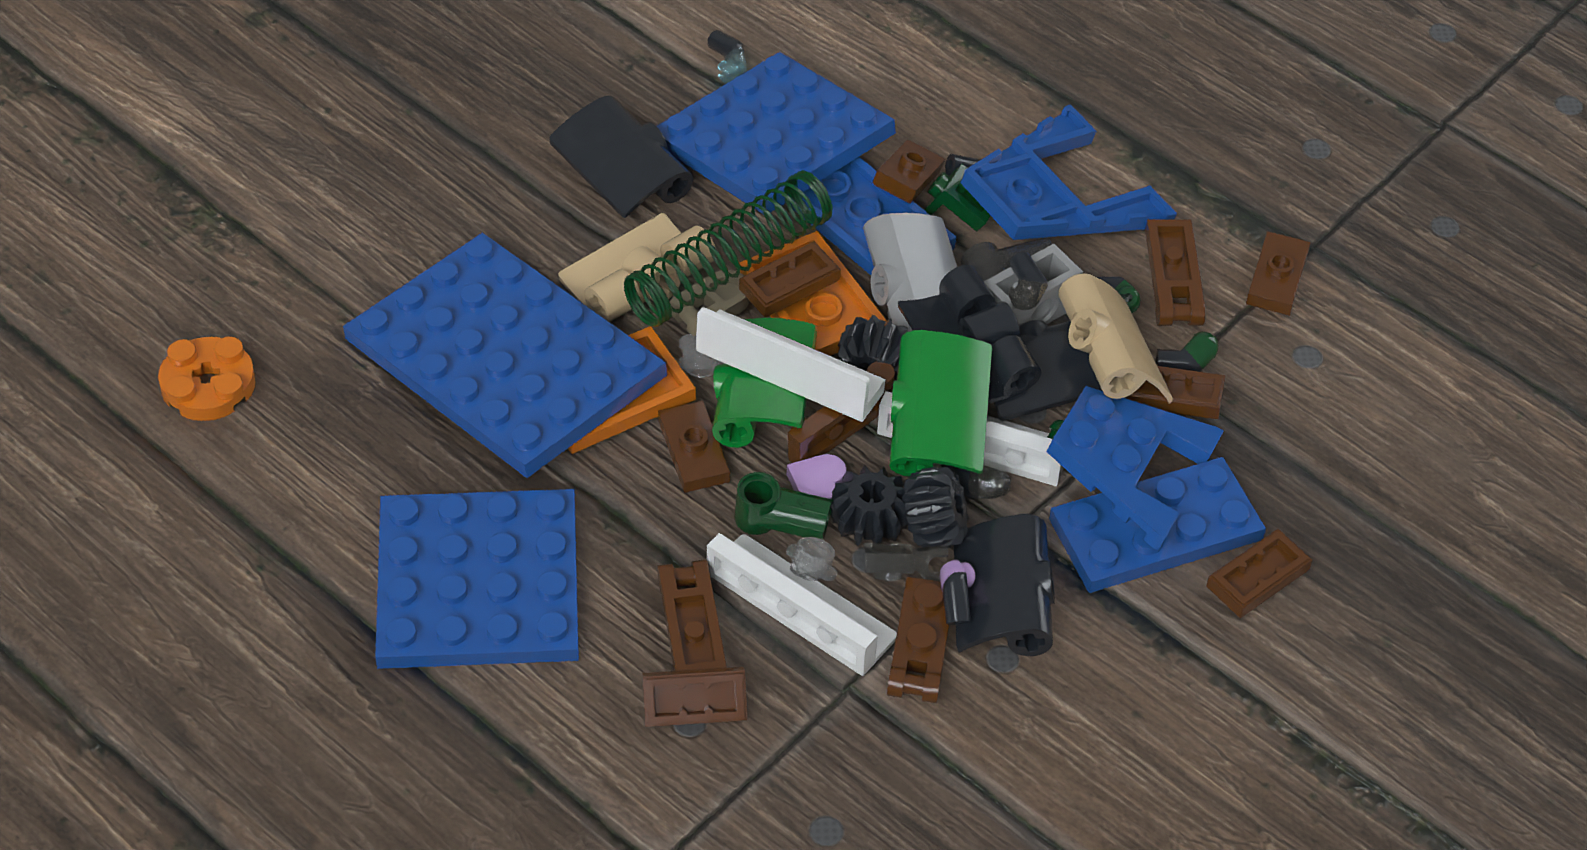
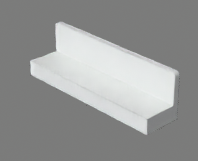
M702 307L697 313L696 351L863 422L884 393L886 379L723 310L719 309L717 312Z
M885 391L879 405L877 434L892 438V393ZM987 416L984 451L985 466L1053 486L1058 485L1064 468L1046 452L1053 440L1047 438L1049 433Z
M719 533L707 545V562L712 578L861 676H864L896 641V631L749 536L742 534L733 542Z

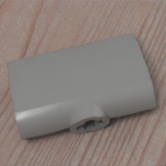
M919 213L879 215L868 220L863 226L872 262L875 266L871 274L872 295L878 305L888 306L887 314L889 319H892V324L908 327L909 332L912 329L899 310L898 301L923 299L939 295L940 282L948 272L957 267L944 221L941 217Z

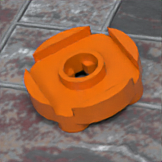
M230 336L224 338L201 337L192 340L181 339L173 342L167 349L168 356L162 361L158 373V381L164 402L169 407L171 404L179 409L181 416L197 421L216 420L235 412L234 405L239 403L244 397L247 402L255 388V373L252 360L243 349L242 342ZM215 374V376L211 377L210 383H201V375Z

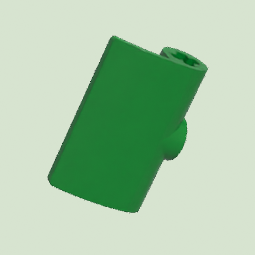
M784 318L744 319L815 349L817 329L814 324ZM726 363L715 366L713 383L717 405L712 433L719 443L736 448L747 446L754 438L757 422H772L802 428L807 398Z
M913 330L902 335L897 380H894L891 406L893 430L889 466L892 471L902 476L910 477L911 473L921 472V469L933 467V463L973 471L978 474L983 473L992 346L989 343L965 336L926 330Z

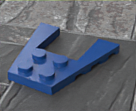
M1071 104L1063 107L1062 113L1055 118L1049 116L1041 121L1037 129L1026 136L1022 133L1013 139L1011 146L1003 151L997 149L967 168L961 180V184L1013 240L1146 229L1147 220H1175L1177 215L1151 186L1087 206L1076 197L1041 160L1042 158L1092 143L1096 130Z

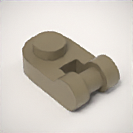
M722 270L715 272L717 279L720 281L725 280V274ZM728 270L731 274L736 273V271ZM740 273L738 278L729 277L728 283L726 285L718 284L715 292L706 290L704 299L695 297L693 306L684 305L681 313L672 311V317L677 322H684L687 325V332L696 340L697 313L699 312L696 309L697 307L705 304L707 309L714 312L720 309L734 316L747 308L749 300L739 290V278L744 275ZM710 276L704 278L706 286L713 288L714 281ZM698 283L692 285L696 294L701 295L703 293L702 287ZM686 289L680 292L683 300L691 301V294ZM674 296L670 304L673 308L679 309V300Z

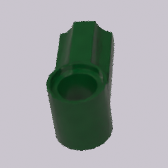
M753 472L742 477L737 485L734 520L743 532L750 535H761L768 533L770 530H776L822 542L827 530L833 500L782 488L773 476L764 472Z

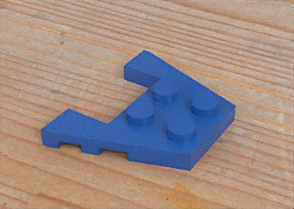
M1085 386L1046 452L1090 492L1095 490V488L1100 490L1116 505L1112 512L1124 523L1132 519L1147 533L1143 540L1152 548L1159 550L1180 512L1135 487L1160 443L1200 464L1207 462L1224 431L1218 427L1126 398H1109L1104 395L1103 391Z

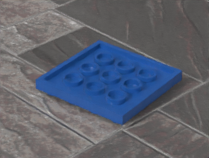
M781 52L767 58L762 63L737 76L729 83L657 125L665 138L668 151L676 159L745 203L753 202L756 196L764 195L767 190L775 188L778 183L785 182L789 176L801 170L812 173L821 181L896 133L895 119ZM802 180L797 181L798 188L803 192L810 188ZM785 186L780 187L779 190L784 192ZM770 193L768 197L773 199L774 193ZM777 193V202L782 206L786 203L785 197ZM759 200L756 204L762 205L763 200ZM766 200V209L770 213L775 210L773 203ZM755 207V210L759 211L760 213H762V214L764 215V213H763V211H762L761 209H759L758 207Z
M575 489L380 496L375 655L377 669L579 661Z

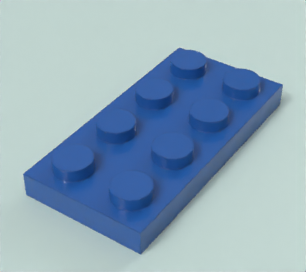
M858 157L821 180L831 197L833 210L830 220L816 226L815 229L871 275L875 266L873 265L864 234V224L874 217L889 213L929 214L914 201L907 203L875 186L872 182L877 171ZM810 187L804 191V194L814 206L817 216L822 218L821 204ZM946 228L951 248L954 250L956 236Z
M1223 457L1137 482L1135 486L1137 489L1180 512L1159 550L1152 548L1143 540L1147 533L1132 519L1124 523L1112 512L1116 505L1103 493L1052 507L1049 521L1089 593L1261 541L1266 531V527Z

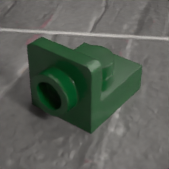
M961 164L950 175L942 172L935 179L927 191L932 197L924 210L929 215H932L941 205H944L977 232L986 224L991 215L961 184L962 177L967 169L964 164Z

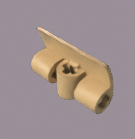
M661 213L561 270L558 273L559 279L574 298L608 322H611L632 310L624 292V279L626 276L640 270L643 265L651 264L655 258H663L666 251L674 250L678 244L686 243L689 237H697L700 230L704 229L696 225L681 233L665 213ZM703 234L701 238L707 241V234ZM711 238V243L715 247V244ZM696 240L691 241L689 245L696 248ZM699 241L700 251L712 263L714 259L708 246ZM685 247L680 248L678 252L685 255ZM688 248L689 259L700 270L703 267L698 255ZM674 254L669 255L666 259L673 262ZM677 255L678 266L688 277L691 275L688 265L684 259ZM662 261L657 262L655 266L662 269ZM665 262L667 274L679 288L681 281L675 268ZM651 268L646 269L644 272L651 276ZM654 269L656 282L663 289L668 299L671 298L673 293L669 289L664 276ZM635 280L637 293L644 303L645 299L641 292L640 284ZM646 290V293H647V295H648V298H649V299H652L651 295H650V294L648 293V291Z
M1077 274L1063 282L1059 288L1058 295L1071 321L1068 334L1069 342L1073 348L1089 353L1090 365L1104 395L1114 399L1125 398L1133 394L1147 380L1161 391L1170 404L1174 399L1122 296L1105 281L1090 274Z

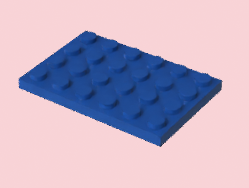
M484 233L479 234L343 326L345 339L526 478L667 376L665 361Z

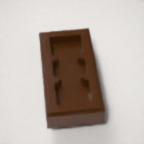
M907 140L877 170L872 183L907 203H912L939 174L946 159Z
M1267 231L1246 304L1290 316L1311 242Z
M813 241L739 278V290L766 318L839 281L841 269Z
M1158 366L1174 399L1170 404L1161 391L1147 380L1133 394L1126 397V399L1171 413L1218 419L1224 391L1225 375Z
M704 401L659 410L658 422L684 493L729 483L730 471L720 444L713 436V425Z
M1277 529L1208 577L1206 587L1239 618H1242L1310 570L1312 559L1282 531Z
M744 667L642 673L645 727L747 720Z

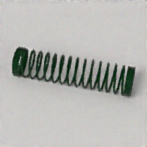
M805 170L794 173L785 182L778 183L775 188L767 190L764 195L756 196L753 202L745 203L741 209L734 210L730 216L722 217L719 223H712L708 229L700 230L697 237H689L686 243L678 244L674 250L666 251L663 258H655L651 264L643 265L640 270L627 275L624 279V292L630 307L645 324L651 327H659L667 320H670L672 311L681 313L684 305L693 306L695 297L704 299L706 290L715 292L718 284L726 285L728 283L729 277L738 278L740 270L749 271L751 263L760 264L762 256L771 257L774 250H782L784 244L793 243L796 236L804 237L806 229L815 230L816 226L829 221L832 217L833 206L827 189L812 173ZM798 180H802L809 185L816 194L821 204L822 218L817 216L809 198L798 188ZM785 186L784 192L780 191L779 188ZM770 193H774L773 199L768 197ZM777 193L785 197L790 213L803 227L801 233L795 232L790 216L777 202ZM759 200H763L762 205L756 203ZM766 200L774 204L780 221L792 233L791 239L787 240L784 238L783 231L776 218L766 209ZM791 204L793 205L794 209H795V210L797 211V213L799 214L801 220L798 218V216H797L796 213L794 212V210H793ZM752 206L751 212L746 211L747 207ZM755 207L763 211L768 226L781 240L780 246L773 245L768 230L755 215ZM781 212L784 214V216H785V218L787 219L789 225H788V224L786 223V221L784 220V218H783ZM741 213L740 219L735 218V215ZM744 214L753 219L758 234L770 247L769 253L762 252L757 237L744 222ZM770 219H771V220L773 221V223L775 224L776 228L778 229V232H777L776 229L774 228V226H773V224L771 223ZM726 220H730L729 226L724 225L723 223ZM733 220L742 226L749 244L759 254L758 260L751 259L744 241L734 231ZM806 222L812 224V226H807ZM714 227H719L718 233L712 231ZM722 227L731 233L735 246L742 256L748 260L746 267L740 265L734 250L723 238ZM703 234H707V241L701 238ZM711 234L720 240L723 251L736 267L737 271L735 274H731L728 271L722 256L712 245ZM696 240V248L689 245L691 241ZM699 241L708 246L715 263L725 274L724 281L717 279L712 265L700 251ZM685 247V255L678 252L680 248ZM688 248L698 255L702 267L714 281L713 288L706 286L698 268L689 259ZM674 254V256H673V262H672L671 260L666 259V258H667L669 255ZM677 255L686 261L694 279L702 287L703 293L701 295L694 292L689 279L679 268ZM662 261V269L655 266L657 262ZM665 262L675 268L679 280L691 294L690 302L683 300L675 282L667 274ZM651 268V276L644 271ZM654 269L664 276L669 289L679 300V309L671 306L667 295L656 282ZM635 280L639 282L645 301L658 318L641 301L636 290ZM646 290H647L648 293L651 295V297H652V299H653V301H654V303H655V305H656V308L653 306L652 302H651L650 299L648 298V295H647V293H646Z

